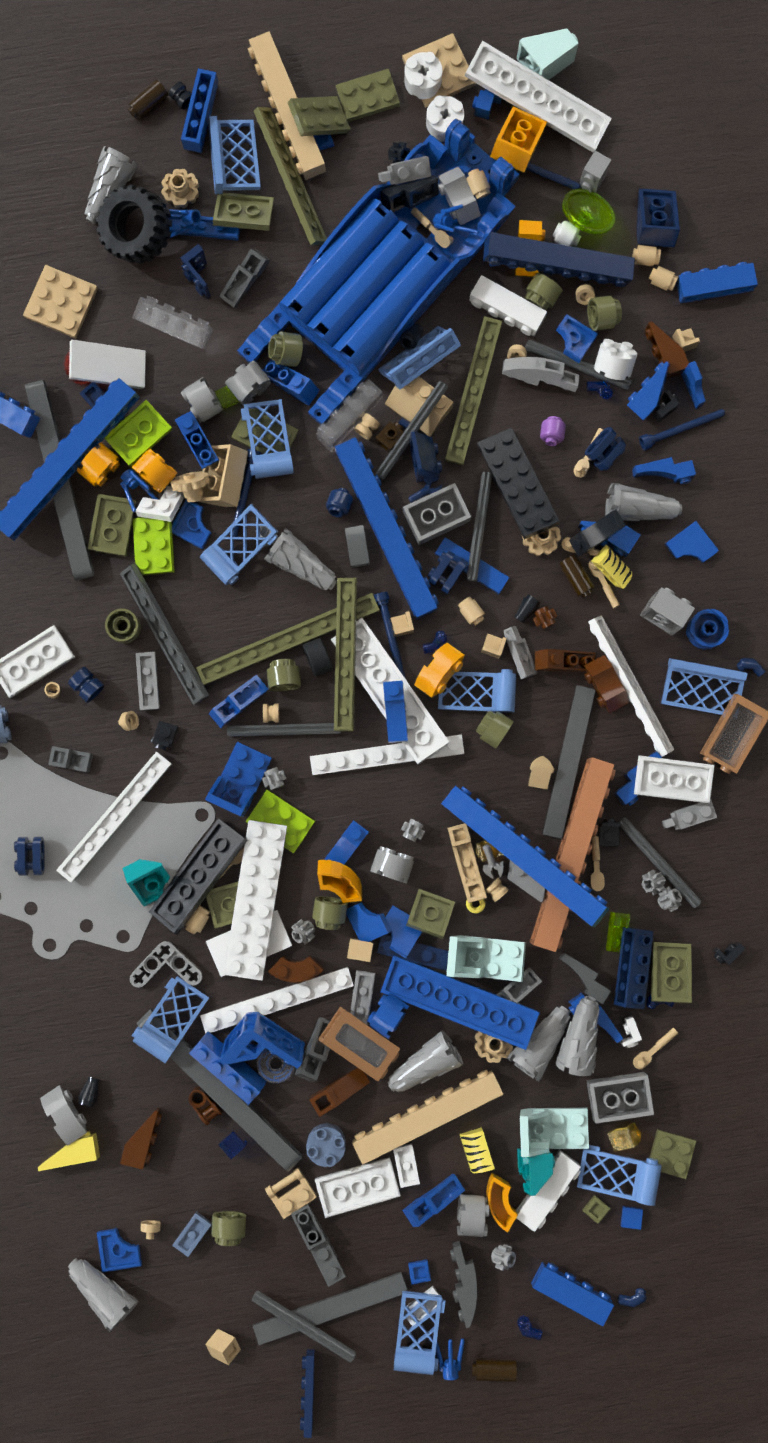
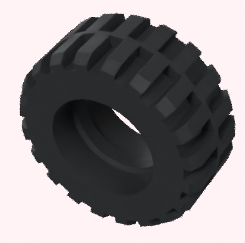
M123 185L118 190L114 189L109 193L110 196L104 198L103 206L99 207L98 211L100 214L96 219V223L99 224V227L96 228L97 234L101 235L99 240L102 245H105L106 251L122 260L139 264L153 260L154 255L159 256L162 253L161 249L166 248L168 244L166 242L167 238L171 236L169 228L172 227V220H169L171 214L169 209L166 208L167 205L164 200L160 199V196L135 185ZM141 208L144 215L143 229L137 238L128 241L124 230L126 219L133 210Z

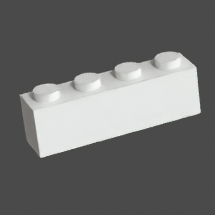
M482 275L470 294L469 301H471L473 306L479 309L482 307L495 318L500 317L507 325L518 327L523 334L528 336L532 335L535 337L547 314V311Z
M560 1149L554 1156L555 1167L553 1168V1175L535 1196L527 1194L516 1209L518 1215L516 1218L534 1232L537 1228H542L546 1222V1215L554 1211L558 1204L556 1202L560 1196L563 1197L569 1189L568 1184L580 1174L579 1163Z

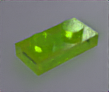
M610 912L606 951L620 952L623 927L629 928L630 914Z

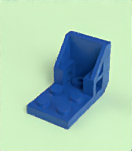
M237 742L222 775L217 778L205 800L244 817L272 758Z
M258 1011L248 1012L225 1038L220 1061L227 1065L256 1059L266 1048L271 1054L282 1058L286 1064L298 1069L303 1061L305 1042ZM256 1041L258 1044L253 1045L251 1042Z

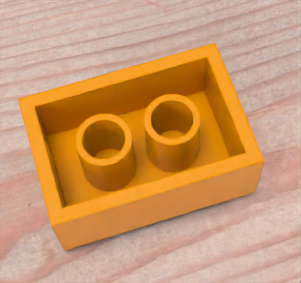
M513 106L496 139L490 157L495 160L503 157L516 170L525 172L547 121Z

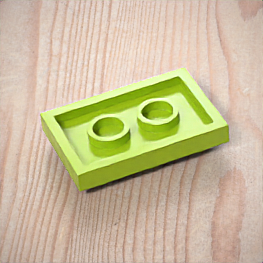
M145 400L111 430L104 439L131 467L149 448L151 449L172 430V427Z
M144 517L133 519L135 563L142 576L175 572L172 522Z
M266 790L246 820L247 823L249 820L287 826L284 848L292 853H295L315 823L314 820L269 790Z

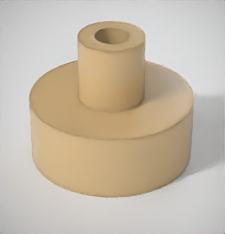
M581 285L576 290V300L582 305H587L589 299L595 297L594 288L590 285Z
M512 345L508 350L507 358L526 357L527 351L522 345Z
M134 711L124 712L120 716L119 725L126 731L135 730L139 725V718Z
M156 1220L142 1221L140 1231L146 1233V1239H154V1233L160 1231L161 1222Z

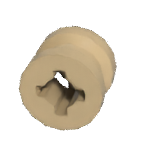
M279 703L273 706L263 704V722L274 721L279 723Z
M498 878L485 889V892L491 894L492 900L496 902L509 889L503 886Z

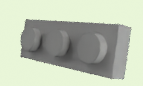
M156 652L136 653L140 711L160 709Z

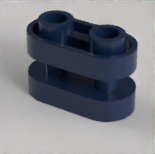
M607 427L601 431L585 451V455L589 460L596 459L594 465L600 471L608 470L613 465V461L617 456H620L625 451L626 443L621 437L615 438L617 433L612 427Z
M450 550L447 553L443 551L437 560L440 562L438 567H433L428 574L429 582L434 586L438 582L443 584L441 591L446 594L450 592L468 564L463 559L459 563L454 561L455 554ZM449 566L454 570L449 578H446L443 574Z
M18 837V840L14 842V851L17 853V860L14 862L15 872H18L19 876H28L29 870H33L34 875H43L45 870L44 838L34 837L33 843H29L28 837ZM29 850H32L33 862H29Z

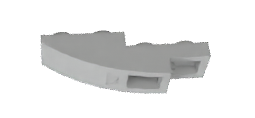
M516 357L505 359L503 363L502 374L510 378L522 380L528 384L537 386L541 380L547 384L576 392L579 383V375L564 370L565 363L538 357Z

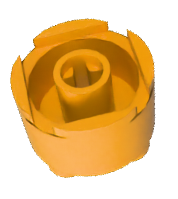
M100 442L98 443L100 446L98 449L96 447L92 448L81 462L83 467L82 469L77 468V472L93 486L99 485L102 487L108 480L106 476L110 471L114 473L119 468L120 463L118 461L119 457Z
M150 448L131 467L146 483L153 486L152 488L158 493H161L177 475V472Z

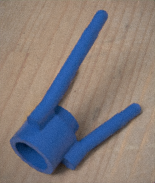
M463 204L448 209H441V213H437L434 216V228L449 232L459 230L479 234L478 230L453 225V218L448 213L463 208Z
M169 209L170 214H180L182 222L187 225L171 233L170 238L188 230H194V225H199L201 222L200 212L197 209Z
M128 469L121 475L123 482L120 485L125 491L133 512H136V508L128 488L135 489L140 486L152 499L159 500L133 469Z
M463 1338L460 1341L457 1363L453 1359L451 1339L448 1340V1359L444 1363L438 1342L436 1344L439 1371L443 1372L445 1380H456L459 1378L465 1341Z

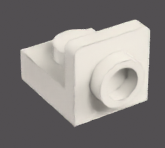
M630 1015L624 1018L625 1023L623 1024L626 1035L630 1034V1037L620 1041L627 1048L638 1045V1041L642 1040L635 1020Z

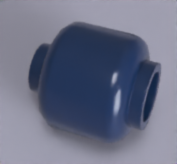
M345 488L332 490L326 502L329 514L334 517L347 515L353 503V497Z

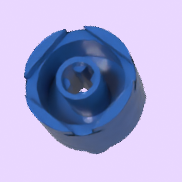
M705 609L698 612L689 620L686 629L689 641L695 647L703 650H709L720 645L729 634L726 616L716 609ZM707 626L710 627L708 633L705 631Z
M391 993L388 996L385 994L378 1002L379 1009L377 1012L373 1011L367 1020L370 1023V1028L387 1039L391 1037L389 1032H395L406 1015L403 1011L404 1008L409 1009L410 1007Z

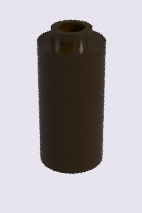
M155 80L128 103L129 113L134 119H142L168 96V92L158 80Z
M575 554L559 563L578 597L582 595L585 598L593 593L594 585Z
M476 1359V1364H472V1376H476V1381L516 1382V1360Z

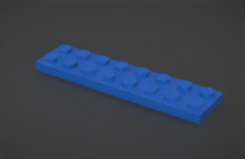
M393 955L381 989V993L386 995L391 993L401 1001L524 1050L528 1048L540 1014L537 1010Z

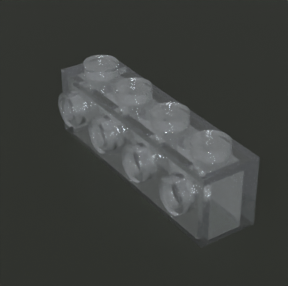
M147 295V298L140 297L132 317L133 319L201 349L206 348L213 330L212 327L208 326L209 322L198 318V321L191 319L192 315L185 311H181V313L175 312V307L164 303L163 306L157 304L158 300Z
M370 379L365 383H360L356 388L357 392L353 396L349 395L344 400V405L339 410L333 411L330 415L331 419L327 423L323 422L318 427L317 439L330 451L354 429L365 413L368 414L383 398V392Z

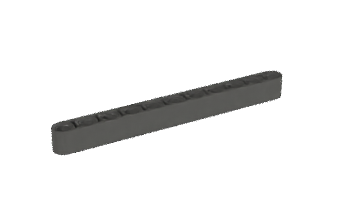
M43 379L25 384L30 408L35 410L34 414L40 417L35 429L45 463L46 457L58 448V443L61 440L48 389ZM69 478L54 495L53 499L75 581L93 577L95 573L71 479Z
M150 1008L137 1022V1025L142 1028L154 1010ZM161 1016L154 1017L150 1022L156 1028L164 1027ZM173 1028L167 1029L168 1036L176 1041L179 1034ZM182 1038L170 1058L277 1163L290 1172L303 1158L301 1153L251 1104L248 1105L193 1058L189 1054L193 1047Z

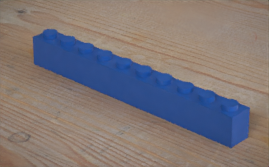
M120 378L113 381L109 385L108 391L98 397L95 406L84 413L81 422L71 428L67 438L62 439L58 443V448L46 457L45 463L35 469L32 478L28 482H24L17 495L8 500L7 506L3 511H0V530L14 541L75 473L77 468L82 465V460L91 449L97 447L98 443L103 441L140 397Z
M355 437L335 446V452L415 619L417 620L436 611V605L439 604L435 594L431 595L428 589L431 586L427 577L423 578L420 572L422 570L420 562L418 560L415 561L412 556L414 550L411 544L406 543L404 539L406 534L403 527H398L396 512L394 509L390 510L387 504L390 502L386 492L382 493L379 487L382 484L378 475L374 476L371 470L373 469L371 460L369 458L366 459L363 454L365 448L362 442H358Z
M455 786L441 803L444 807L590 926H597L610 909L606 906L608 903L599 895L597 897L593 896L590 893L592 891L590 887L584 883L581 885L575 881L577 877L570 871H562L560 863L553 858L551 860L544 856L546 852L540 847L536 846L534 848L531 846L529 838L524 834L519 836L515 833L516 828L509 822L504 824L500 821L501 816L494 810L489 812L484 808L486 804L479 798L474 800L470 796L472 793L467 788Z

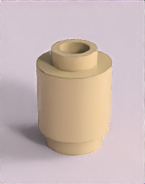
M477 168L468 173L469 176L466 180L473 196H476L477 200L491 193L489 190L491 187L483 170L479 171Z
M638 245L637 249L634 248L632 257L635 258V264L658 265L661 249Z
M658 266L657 269L653 268L649 279L652 280L650 284L666 291L667 289L672 291L678 276L674 275V272Z
M468 597L458 605L459 611L470 625L474 623L476 626L484 620L485 612L475 599Z
M199 905L185 924V930L192 934H196V932L201 933L209 919L210 911Z

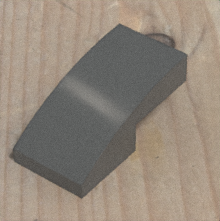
M363 525L345 528L351 568L370 565Z
M52 746L48 765L89 773L93 754Z

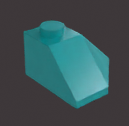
M139 859L122 868L127 884L143 907L159 899L163 893L165 883H168L170 879L169 873L160 862Z
M517 1148L518 1171L526 1181V1183H523L524 1191L530 1196H535L553 1175L555 1158L550 1152L531 1157H521V1148Z

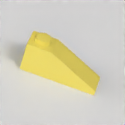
M87 1131L86 1134L70 1145H65L38 1167V1171L97 1160L100 1157L96 1133L90 1134V1131Z

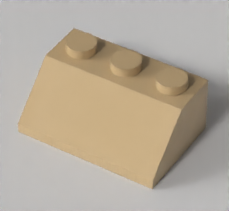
M418 376L400 390L395 385L385 405L411 422L434 387ZM442 395L419 430L431 437L452 410L453 401Z
M231 444L211 446L219 461L202 470L203 473H208L210 483L202 487V499L197 502L223 507H237L240 500L248 451Z

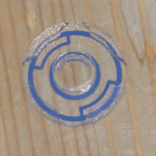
M266 1048L257 1058L256 1066L258 1073L269 1083L278 1084L286 1081L295 1069L294 1066L286 1064L279 1056L271 1054ZM273 1058L281 1060L282 1064L279 1069L271 1067L270 1062Z

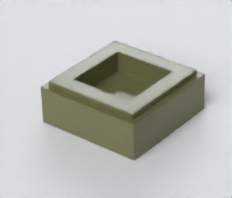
M594 1195L582 1210L599 1224L610 1210V1207Z

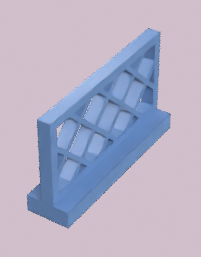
M209 116L208 130L215 194H222L223 190H260L254 120H217V116ZM242 126H250V132L247 135L239 130ZM221 127H229L232 131L226 135L221 131ZM235 133L243 138L238 144L231 139ZM227 141L234 146L230 152L223 148ZM245 141L252 146L248 152L241 147ZM236 150L244 154L240 160L232 155ZM228 158L236 163L231 169L224 164ZM247 158L254 163L250 169L243 164ZM238 167L246 171L242 177L234 172ZM232 175L238 181L235 184H226V179ZM250 175L255 179L256 183L248 184L244 179Z
M437 326L419 339L415 348L405 349L378 370L381 375L394 382L400 390L460 347L461 344L451 328L445 330Z
M669 658L661 704L722 715L725 710L722 704L730 700L733 694L742 696L744 681H746L748 673ZM672 671L680 672L684 679L674 684L671 680ZM693 675H698L702 683L693 688L688 679ZM713 678L718 679L721 684L714 691L707 684ZM686 681L691 690L682 696L677 686ZM731 682L739 683L738 691L732 695L725 687ZM705 685L710 693L701 699L695 690ZM724 688L729 697L719 702L714 694ZM675 689L680 698L674 702L667 701L668 692ZM693 692L699 701L693 705H688L684 698ZM713 696L717 705L711 709L707 708L703 701ZM739 707L736 708L732 717L737 718Z

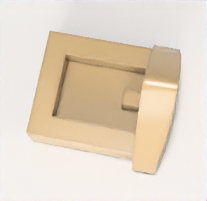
M540 756L530 766L531 773L528 786L548 789L550 776L554 768L547 758Z

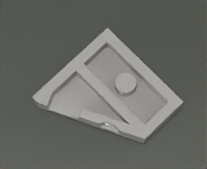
M510 860L507 879L539 902H543L545 888Z

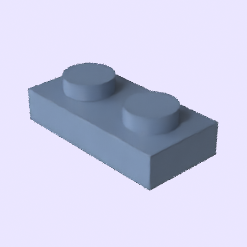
M196 1211L172 1246L189 1257L212 1222Z

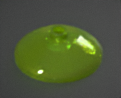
M574 189L565 195L562 202L563 212L574 227L582 232L593 235L604 234L611 230L615 223V214L610 204L603 197L586 189Z

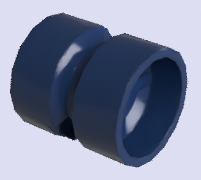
M86 667L78 670L68 681V685L74 691H80L79 696L86 703L97 697L105 686L97 678L93 679V674Z

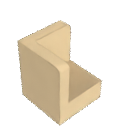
M691 328L684 331L677 329L672 336L673 340L684 349V352L696 348L700 343L699 338L695 339Z
M409 611L405 612L404 615L391 618L395 637L414 633Z
M487 634L481 653L499 659L507 638H499Z
M350 938L347 958L370 962L373 943Z
M219 1329L216 1330L205 1344L213 1358L227 1365L232 1362L241 1350L235 1337Z

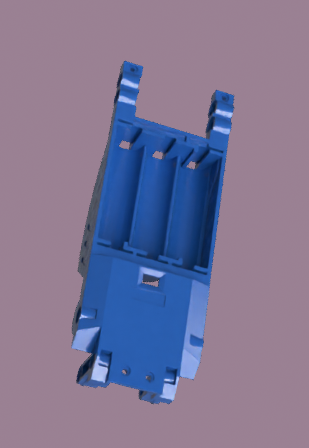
M454 119L448 126L445 134V146L430 134L423 143H419L410 151L404 161L428 156L431 175L436 177L456 167L461 169L466 178L469 176L468 173L474 169L483 170L491 187L489 189L491 193L478 200L474 196L481 216L462 225L459 224L457 219L453 220V225L478 230L479 234L455 230V232L443 230L453 237V243L449 247L443 248L435 241L433 233L426 239L416 230L421 223L411 214L412 209L405 206L393 213L382 205L380 191L391 186L390 181L385 184L375 185L357 202L334 229L310 261L295 286L237 350L238 354L250 363L253 360L256 362L268 347L271 337L281 331L283 332L290 324L337 364L344 372L308 411V414L322 427L336 414L358 386L398 343L402 333L414 325L480 251L489 233H496L515 208V205L505 196L519 179V173L503 157L495 161L476 145L475 136L470 133V129L461 120ZM417 179V180H413V181H409V182H404V183H400V184H396V185L408 184V183L416 182V181H419V180H422V179ZM438 189L437 196L421 203L416 208L434 226V216L437 213H441V209H448L450 206L445 195L442 196ZM295 301L303 307L299 312H297ZM321 323L329 329L325 335L322 333ZM350 348L355 352L351 357H349Z

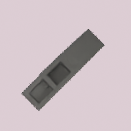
M309 1204L293 1212L291 1216L308 1250L311 1251L328 1287L347 1277L338 1260L339 1257Z
M460 1241L452 1243L453 1249L450 1250L452 1261H457L458 1269H455L457 1280L462 1282L455 1283L456 1290L453 1291L455 1303H460L461 1310H458L460 1322H465L466 1328H469L476 1309V1273L473 1259H464Z

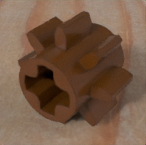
M545 606L534 612L536 617H534L533 621L537 627L541 625L543 629H546L556 623L554 618L557 617L554 608L549 610L548 606Z

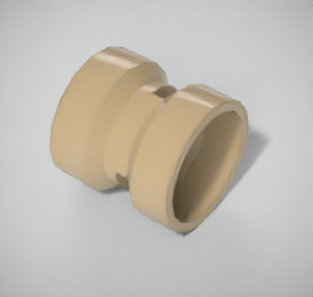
M365 413L362 417V422L357 424L354 430L366 440H370L372 432L379 428L380 423L374 417Z

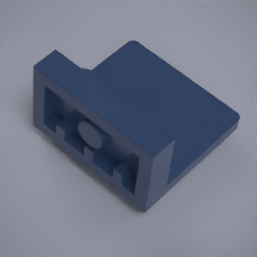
M198 244L181 257L183 264L181 267L188 281L191 282L193 280L197 292L209 299L211 296L208 286L197 273L202 271L207 264L204 250Z

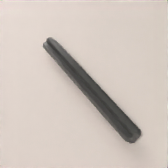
M528 340L526 343V351L565 363L564 365L626 390L631 385L632 380L629 378H625V380L605 377V372L600 370L599 374L591 363L583 360L577 363L564 355L563 352L532 340Z
M439 381L381 464L376 472L379 478H386L410 443L411 432H417L445 393L448 386L444 382Z
M483 472L481 476L467 572V580L472 582L477 581L492 480L490 472Z
M334 723L227 727V735L230 737L341 733V731H334Z
M626 817L622 818L618 822L621 829L681 893L686 901L693 908L698 907L701 904L698 896Z
M260 1291L254 1293L252 1297L254 1303L346 1361L352 1362L356 1356L354 1350Z

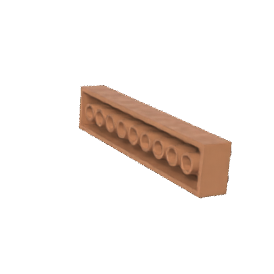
M589 758L586 761L556 856V861L561 864L560 869L564 872L570 871L577 877L575 881L581 884V881H578L579 876L584 874L587 865L584 862L585 857L590 855L592 844H590L591 838L596 836L598 825H596L597 819L602 817L604 807H602L603 800L607 799L610 788H607L608 783L613 780L616 772L613 769L614 764L596 758ZM548 890L545 891L530 943L556 952L557 948H561L563 942L561 934L563 930L567 929L569 923L567 915L572 910Z

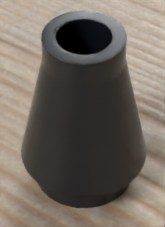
M414 324L413 327L402 333L400 337L402 347L408 350L415 348L423 332V327L420 324Z
M528 594L526 598L523 597L514 617L524 623L527 618L539 609L540 602Z
M88 1077L78 1096L79 1104L93 1107L94 1103H97L99 1079Z

